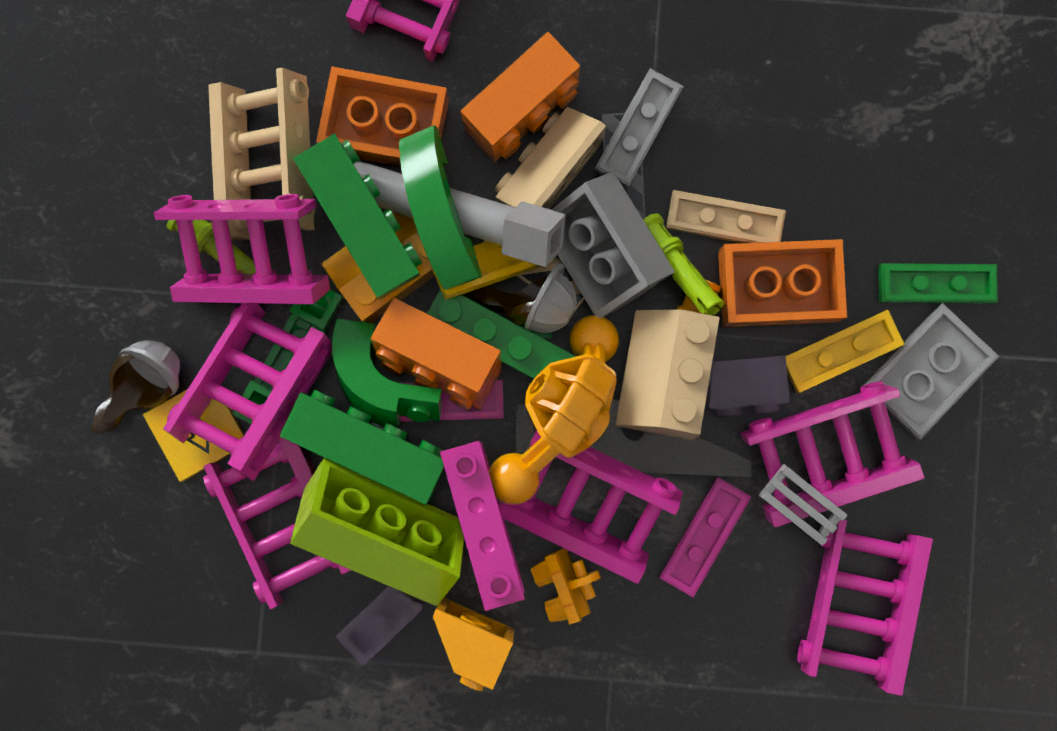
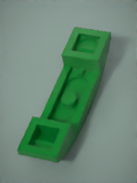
M433 125L400 139L401 170L411 213L425 252L443 289L449 290L481 278L482 274L472 241L464 237L443 166L447 165L448 161L437 126Z
M329 290L314 304H293L289 311L291 315L283 330L300 339L306 337L311 327L326 335L343 296ZM274 344L264 364L281 372L287 368L294 356L293 352ZM256 377L254 381L250 380L242 397L258 405L264 404L271 394L273 386ZM235 410L233 411L232 414L234 416L246 421L249 424H252V419L240 414Z

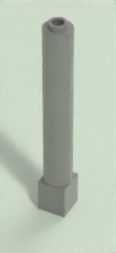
M361 161L354 164L361 178L367 174L370 175L381 194L375 198L381 209H390L391 212L413 218L401 173ZM450 188L463 234L502 245V254L543 267H547L563 249L566 214L523 201L516 207H512Z

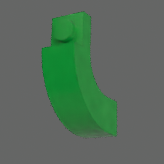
M344 319L336 320L332 338L333 361L341 391L353 408L372 416L370 421L384 427L388 423L399 428L401 416H406L416 422L440 421L443 409L441 389L397 383L385 378L376 370L373 365L376 352L370 339L376 329L375 324Z

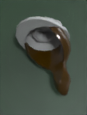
M558 263L549 275L538 278L516 293H505L489 287H482L472 291L473 297L482 306L505 312L513 323L525 325L526 329L541 333L554 332L564 327L573 316L577 304L573 285L563 276L565 265L562 263Z
M148 340L136 342L122 349L119 353V358L113 363L109 373L111 394L96 409L94 420L90 427L91 431L97 434L112 431L122 422L125 413L128 411L157 407L174 395L179 388L180 361L176 353L162 342Z

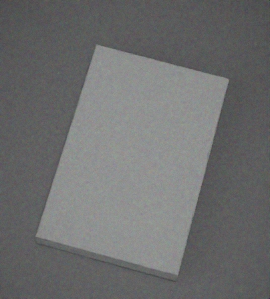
M943 303L939 304L904 341L905 345L898 347L862 385L882 381L884 385L887 384L899 389L900 397L885 401L888 413L916 440H921L999 357Z

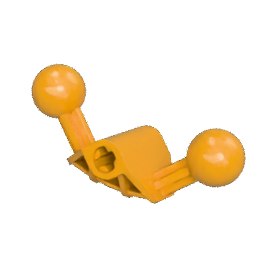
M590 315L580 319L573 326L569 337L570 348L576 357L548 364L529 385L526 392L525 406L541 438L524 454L508 453L499 457L492 464L489 475L495 496L501 502L516 505L528 501L535 494L539 486V472L558 454L561 453L567 458H572L588 449L605 432L610 420L609 411L616 386V373L605 362L613 357L619 345L618 331L607 318Z

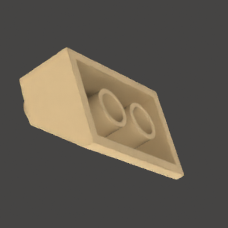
M569 107L561 115L555 112L542 129L546 133L537 145L531 142L518 159L522 163L513 175L507 172L495 187V191L498 192L495 197L496 202L516 207L523 201L551 209L602 145L606 125Z
M680 309L635 311L615 426L687 440H694L700 435L720 317Z

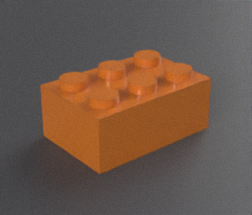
M547 32L460 111L464 130L494 163L500 157L508 159L522 145L519 141L529 131L533 134L537 133L550 119L548 114L559 105L561 108H564L576 97L578 92L575 89L579 84L580 65Z
M331 66L316 143L335 133L340 143L348 139L359 159L401 167L400 139L434 125L437 126L442 140L449 104L447 88Z
M843 239L724 244L718 251L720 286L722 287L720 298L724 301V306L721 308L722 327L837 323L847 318Z
M394 297L370 338L376 356L381 360V367L398 376L405 372L415 377L414 383L418 386L441 389L442 392L450 395L449 400L453 404L465 410H470L472 406L481 411L502 372L501 350Z

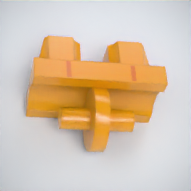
M561 548L544 557V561L531 568V573L538 587L553 582L559 596L544 602L549 621L568 620L570 625L581 621L582 617L591 613L587 600L596 597L591 583L600 579L601 576L599 570L587 573L582 559L572 562L568 550Z

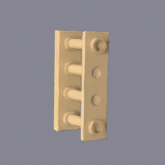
M285 68L276 69L277 87L246 94L244 89L222 82L208 85L214 200H251L250 186L282 180V195L298 194L299 199H313L312 189L293 160L294 157L310 148L307 76ZM278 103L279 126L248 132L247 110ZM280 142L281 164L249 170V148ZM315 208L299 219L300 229L315 230ZM227 220L231 240L240 242L250 240L246 220Z

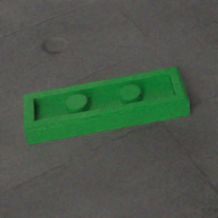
M882 263L879 265V303L995 304L998 302L997 264Z

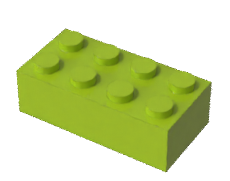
M324 457L304 488L290 544L438 606L460 578L464 535L458 517L432 505H425Z

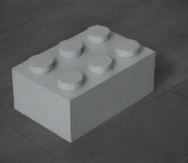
M614 172L585 182L551 209L566 214L563 249L558 253V256L595 316L602 318L617 311L675 272Z

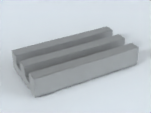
M785 464L782 465L759 494V496L822 546L827 541L826 537L830 532L834 533L838 528L836 526L837 523L847 517L845 512ZM787 476L832 512L831 516L828 519L785 486L782 480ZM774 490H779L822 525L818 532L771 494Z

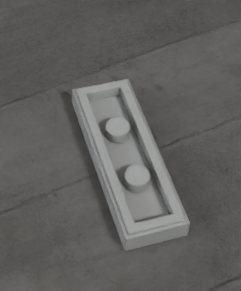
M650 68L594 171L601 175L614 172L621 185L628 189L684 86Z

